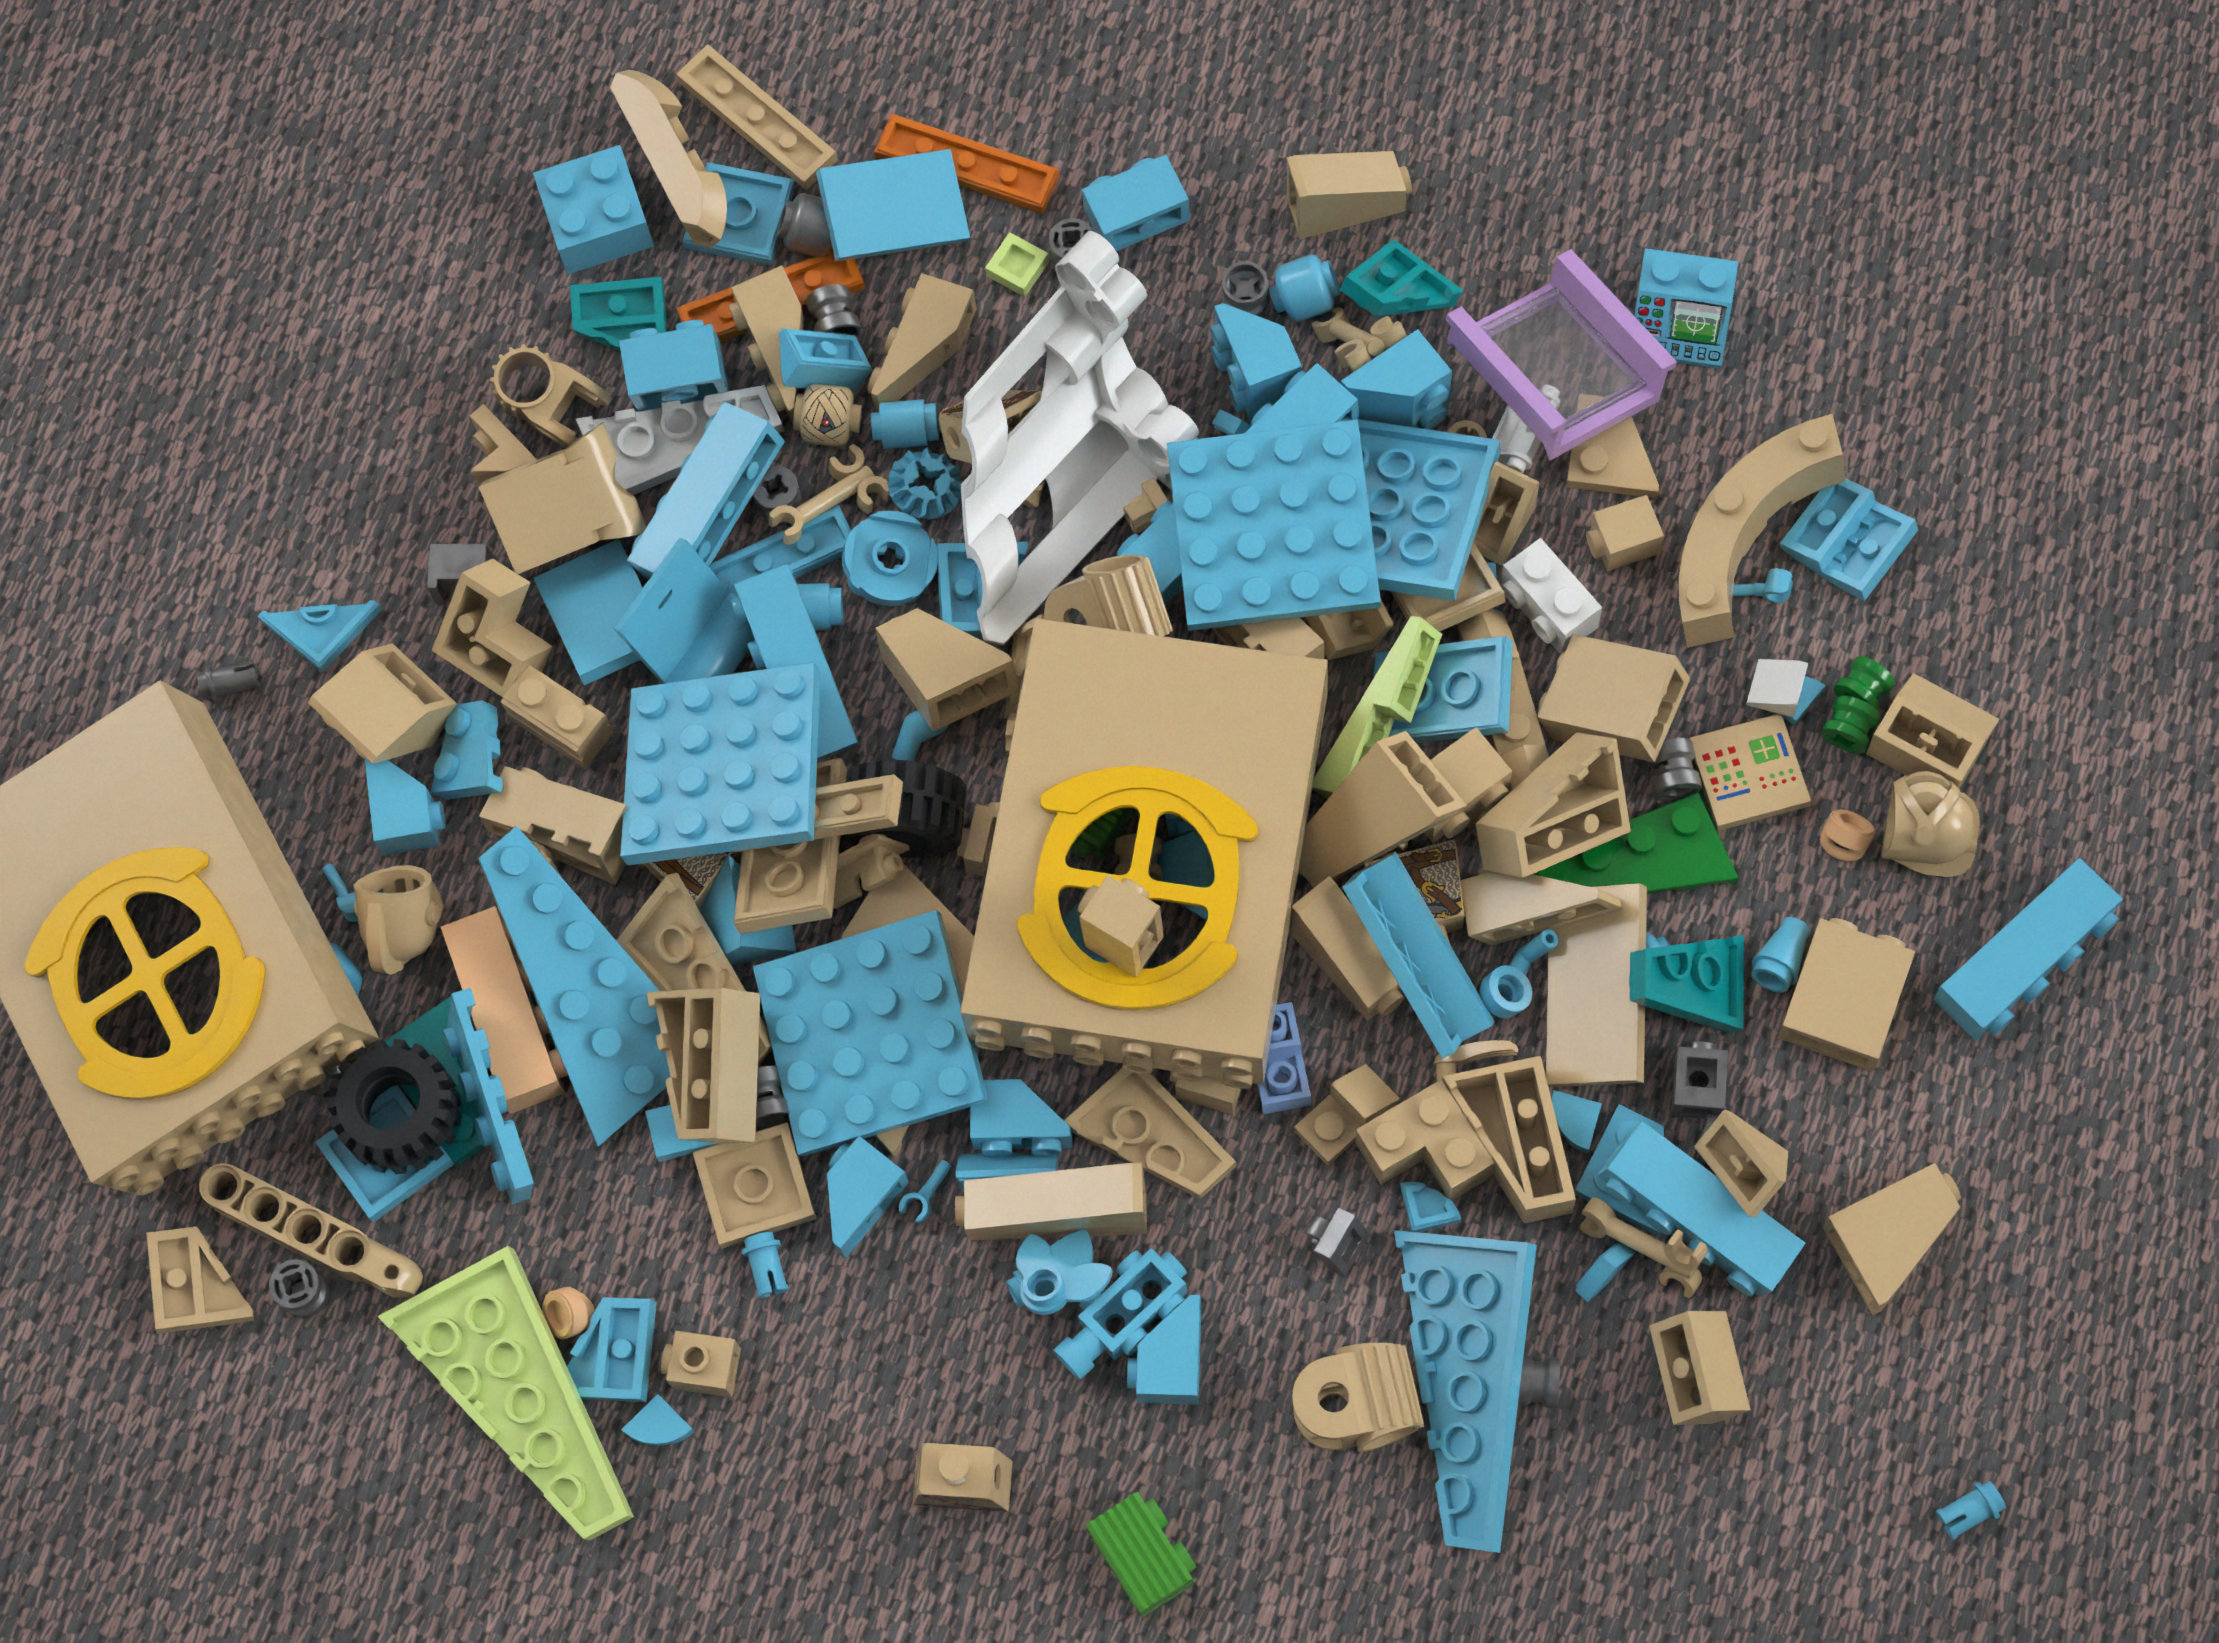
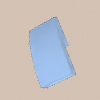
M1292 1002L1276 1005L1264 1084H1257L1263 1114L1312 1106Z

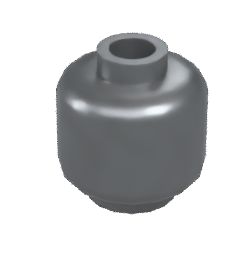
M801 193L796 196L793 202L788 200L785 202L778 224L777 235L783 237L787 250L809 257H826L831 253L833 248L822 198Z

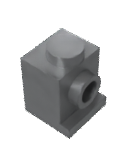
M430 544L427 589L436 605H446V596L452 598L462 572L493 558L487 544Z
M1702 1041L1689 1042L1686 1044V1047H1677L1674 1057L1671 1117L1706 1119L1708 1114L1719 1116L1725 1110L1728 1050H1716L1715 1044ZM1696 1075L1702 1076L1707 1082V1087L1691 1086L1689 1079Z

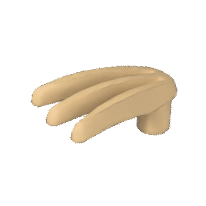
M1490 1040L1461 1045L1455 1053L1443 1059L1439 1054L1435 1057L1433 1063L1436 1065L1437 1082L1443 1076L1455 1074L1456 1065H1464L1476 1060L1496 1056L1517 1055L1518 1047L1511 1041Z

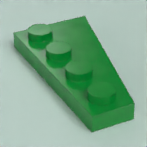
M1699 793L1629 820L1631 832L1533 873L1534 875L1588 887L1640 883L1647 886V894L1671 890L1676 892L1694 890L1699 886L1720 884V886L1735 884L1739 879Z

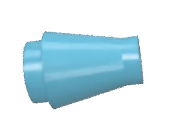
M1794 917L1784 918L1778 930L1753 958L1752 966L1754 969L1752 977L1760 986L1773 992L1782 993L1786 992L1789 986L1797 983L1806 941L1811 932L1810 927L1805 922Z

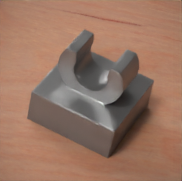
M1340 1208L1337 1209L1330 1222L1313 1215L1303 1231L1306 1235L1313 1237L1311 1242L1317 1245L1314 1252L1327 1268L1346 1277L1369 1236L1368 1231L1354 1214Z

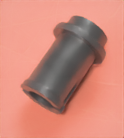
M253 659L212 669L208 665L205 666V671L197 673L198 685L203 700L212 699L213 702H218L219 696L260 688L259 680H257L259 679Z

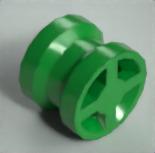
M1858 656L1850 665L1851 673L1847 677L1840 678L1834 685L1833 690L1837 697H1855L1878 709L1879 698L1882 695L1889 694L1896 683L1890 672L1882 665L1868 657Z
M1839 696L1832 708L1834 717L1832 720L1825 722L1821 735L1831 745L1849 753H1865L1870 742L1867 735L1871 729L1877 727L1881 715L1875 707L1863 700L1851 696Z

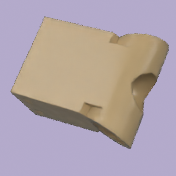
M604 422L591 429L566 449L487 479L480 484V492L515 573L520 574L600 540L640 535L647 528L635 496L626 491L615 480V464L618 455Z

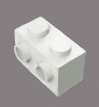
M1541 538L1503 565L1501 588L1505 593V598L1514 608H1520L1531 620L1537 635L1545 643H1551L1560 654L1567 649L1573 634L1587 637L1599 627L1602 606Z

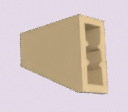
M1393 151L1308 154L1286 157L1287 202L1299 239L1406 211V194L1412 193V184L1406 166L1398 167Z
M918 608L895 617L875 628L883 662L933 732L1018 692L1013 660L1007 653Z
M1330 876L1291 906L1292 936L1367 1021L1377 1013L1382 1017L1390 1014L1402 1003L1404 996L1402 995L1401 987L1353 905Z
M1935 1163L1828 1216L1823 1226L1825 1233L1872 1315L1881 1312L1960 1209L1957 1201L1961 1199V1195L1956 1183L1948 1173L1941 1174Z

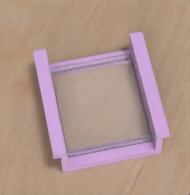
M1572 249L1556 257L1550 284L1477 322L1462 306L1448 313L1445 319L1450 325L1446 343L1450 347L1455 346L1539 438L1545 447L1549 461L1659 402L1667 373L1674 369L1677 361Z

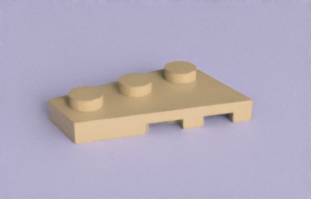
M1122 1067L1064 1120L1070 1126L1072 1133L1129 1163L1142 1162L1143 1170L1198 1199L1203 1198L1236 1167V1161L1151 1073H1135Z

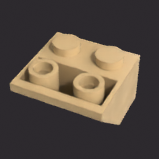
M393 643L362 651L317 690L308 701V704L322 716V719L328 726L336 729L354 746L356 752L361 757L369 760L372 764L432 747L444 728L448 716L457 705L450 696Z
M1913 673L1897 694L1875 731L1866 755L1903 775L1909 776L1919 771H1930L1940 774L1947 780H1951L1960 789L2000 719Z

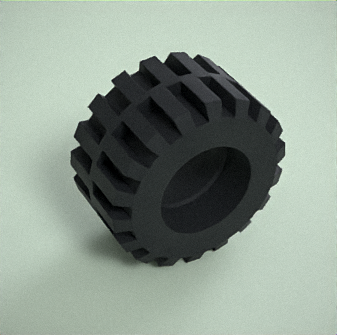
M878 760L859 764L848 770L846 782L893 774L903 781L897 826L842 835L851 843L858 845L859 840L865 836L883 834L889 839L909 845L910 850L899 855L900 857L925 858L947 854L956 850L961 845L967 785L963 783L964 781L960 777L930 764L908 760Z
M394 1039L393 1046L389 1047L384 1040L373 1042L374 1050L368 1053L362 1046L353 1052L358 1058L352 1064L344 1060L338 1067L343 1073L342 1078L332 1077L329 1085L330 1090L335 1094L334 1097L327 1098V1109L333 1115V1117L329 1118L332 1129L338 1134L340 1141L357 1160L365 1166L369 1163L375 1171L385 1173L387 1168H390L395 1174H406V1166L412 1165L416 1171L426 1168L424 1159L432 1155L437 1161L444 1155L439 1148L443 1142L452 1145L456 1138L455 1133L452 1131V1126H460L462 1115L457 1110V1107L461 1106L462 1103L460 1094L455 1089L456 1084L440 1061L433 1054L429 1055L424 1047L416 1043L411 1048L405 1040ZM396 1085H411L419 1088V1105L415 1114L408 1122L394 1129H378L371 1126V1108L382 1092Z

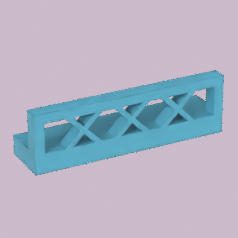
M1396 851L1353 874L1342 888L1441 1058L1443 1059L1455 1053L1464 1040L1491 1027L1495 1022Z

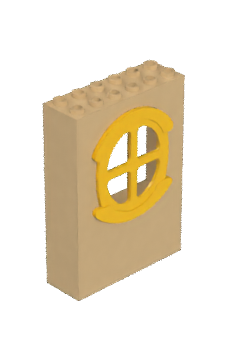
M1035 618L960 1011L967 1037L974 1040V1044L977 1047L992 1051H1002L1005 1045L1024 1048L1025 1054L1037 1058H1052L1054 1053L1072 1055L1075 1062L1089 1066H1101L1103 1060L1123 1063L1122 1067L1128 1071L1143 1074L1151 1073L1153 1068L1172 1071L1174 1077L1187 1081H1200L1202 1076L1221 1078L1224 1085L1239 1089H1249L1252 1087V1083L1264 1084L1291 920V906L1294 902L1328 695V660ZM1119 808H1134L1139 812L1140 818L1132 863L1127 874L1115 875L1074 869L1066 864V855L1072 844L1093 821ZM1170 813L1180 816L1202 838L1214 867L1215 878L1211 886L1202 888L1153 880L1149 876L1157 821L1161 815ZM1109 875L1119 882L1123 878L1136 882L1149 893V900L1202 907L1207 910L1208 919L1197 938L1180 955L1161 966L1150 969L1142 968L1138 976L1134 977L1111 962L1103 963L1093 960L1076 945L1062 920L1058 898L1062 889L1066 887L1088 890L1092 885L1100 887L1106 876Z
M159 680L0 785V999L91 1183L135 1195L149 1194L163 1185V1178L177 1169H186L197 1164L204 1158L203 1152L217 1143L229 1142L239 1137L245 1131V1125L257 1117L269 1116L279 1111L286 1104L285 1099L299 1090L304 1091L316 1087L326 1079L325 1073L342 1064L344 1060L349 1063L357 1060L358 1058L353 1053L354 1051L363 1046L367 1052L366 1047L380 1039L203 702ZM142 893L168 895L191 908L200 918L201 925L196 933L161 956L152 959L127 913L126 904L130 898ZM101 917H108L132 964V972L127 978L92 1001L83 1003L79 995L77 979L81 948L91 926ZM214 947L218 955L220 969L219 991L215 1007L206 1025L199 1032L189 1034L165 988L164 979L169 972L206 948ZM144 991L148 995L170 1039V1049L165 1054L155 1058H140L122 1053L113 1048L98 1034L96 1030L98 1019L137 993Z

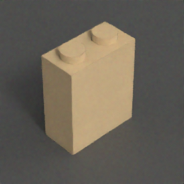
M1573 634L1567 649L1560 654L1557 660L1556 674L1548 692H1545L1539 701L1537 719L1549 736L1556 741L1566 742L1576 732L1617 739L1619 755L1655 763L1688 686L1690 677L1675 655Z
M1820 918L1778 1039L1873 1072L1879 1060L1915 951L1905 948V943L1895 937L1878 935L1876 938L1859 932L1858 927L1849 921L1832 918L1827 921Z

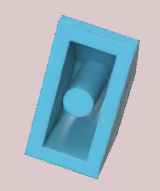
M365 759L373 841L383 855H390L440 846L438 830L446 829L442 802H435L426 786L389 760L372 764L369 760Z
M860 1136L851 1145L844 1143L839 1147L828 1164L831 1168L827 1173L832 1240L837 1252L845 1259L909 1184L905 1171Z
M1189 1295L1138 1343L1137 1358H1128L1127 1388L1136 1389L1138 1403L1199 1405L1200 1295Z

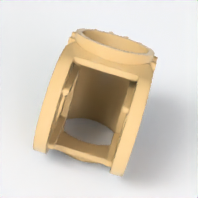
M522 344L521 348L517 349L509 347V352L504 356L499 354L500 361L498 364L492 365L494 377H491L490 381L494 387L493 394L498 404L502 405L506 415L512 414L518 422L521 420L527 421L536 432L565 449L578 440V438L575 437L576 432L559 422L576 395L597 408L600 405L608 407L613 399L608 392L579 372L563 363L552 361L549 353L543 354L537 346L526 348L525 344ZM523 366H536L550 374L549 386L540 398L527 403H520L509 399L505 395V384L510 374Z
M1142 555L1115 556L1085 566L1082 569L1083 576L1059 586L1049 594L1044 608L1045 620L1070 623L1069 613L1071 608H1074L1083 614L1087 626L1165 636L1173 631L1150 560Z
M1362 1343L1341 1347L1335 1350V1355L1320 1358L1307 1365L1298 1375L1293 1387L1292 1401L1296 1425L1301 1434L1310 1443L1322 1449L1343 1450L1357 1447L1358 1452L1370 1451L1394 1443L1424 1427L1405 1345ZM1330 1395L1341 1396L1348 1403L1339 1412H1328L1320 1405L1321 1401Z

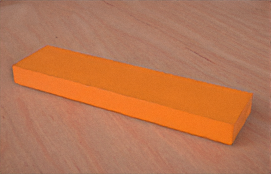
M891 113L874 150L875 158L886 159L951 149L960 187L1044 214L1060 178V169Z
M833 250L826 257H812L784 268L801 304L802 312L808 310L805 301L807 296L820 287L841 284L847 286L851 294L865 289L864 281L855 259L836 262ZM731 287L676 307L681 322L702 320L704 325L712 324L720 342L748 332L747 328L741 331L738 330L728 308V305L735 303Z

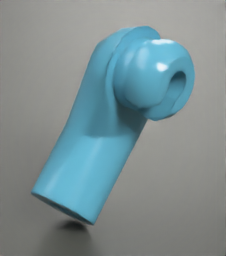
M918 710L908 714L904 719L891 757L895 760L915 761L921 743L941 734L949 725L933 732Z

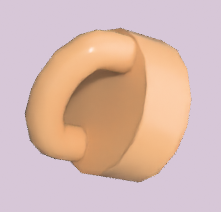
M1842 809L1835 810L1830 813L1823 827L1820 843L1826 853L1838 860L1847 862L1857 861L1863 857L1875 836V829L1868 820L1854 812ZM1834 842L1848 849L1841 848L1837 846Z
M570 1286L550 1291L545 1296L542 1305V1312L552 1334L559 1339L579 1335L588 1329L591 1322L590 1318L595 1311L594 1305L587 1296Z

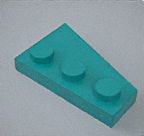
M1744 935L1630 952V1001L1724 1032L1744 1030Z
M449 997L388 1038L385 1042L389 1047H392L394 1039L405 1040L411 1048L415 1043L424 1047L429 1055L433 1054L440 1061L456 1084L455 1089L460 1094L462 1103L461 1106L457 1107V1110L462 1115L460 1126H452V1131L456 1135L452 1145L443 1142L442 1146L453 1163L458 1167L485 1147L480 1143L474 1124V1119L480 1117L474 1100L466 1102L459 1085L458 1074L463 1073L458 1056L449 1057L442 1037V1030L447 1028L451 997ZM401 1085L416 1108H418L420 1101L419 1088L411 1085Z

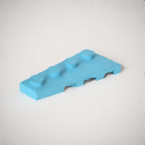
M471 988L451 994L447 1028L442 1030V1037L449 1057L458 1056L463 1073L458 1074V1081L466 1102L474 1100L480 1116L474 1119L480 1143L483 1147L490 1145L496 1162L491 1163V1171L499 1192L507 1190L511 1204H515L531 1198L534 1182L515 1123L512 1119L504 1121L501 1115L507 1112L506 1095L500 1077L488 1075L487 1069L491 1068L488 1052L490 1046L484 1028L476 1031L473 1029L470 1018L472 1006H475L476 1003Z

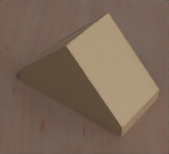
M1498 461L1493 465L1490 472L1488 496L1476 531L1474 543L1483 557L1502 566L1536 508L1539 481Z
M1723 1110L1694 1146L1749 1217L1756 1218L1786 1182L1788 1151L1731 1111Z

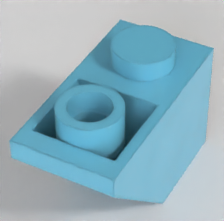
M984 1080L989 1101L970 1107V1139L974 1150H982V1154L985 1156L997 1157L1011 1155L1012 1149H1032V1154L1041 1156L1061 1154V1148H1073L1070 1126L1022 1080Z

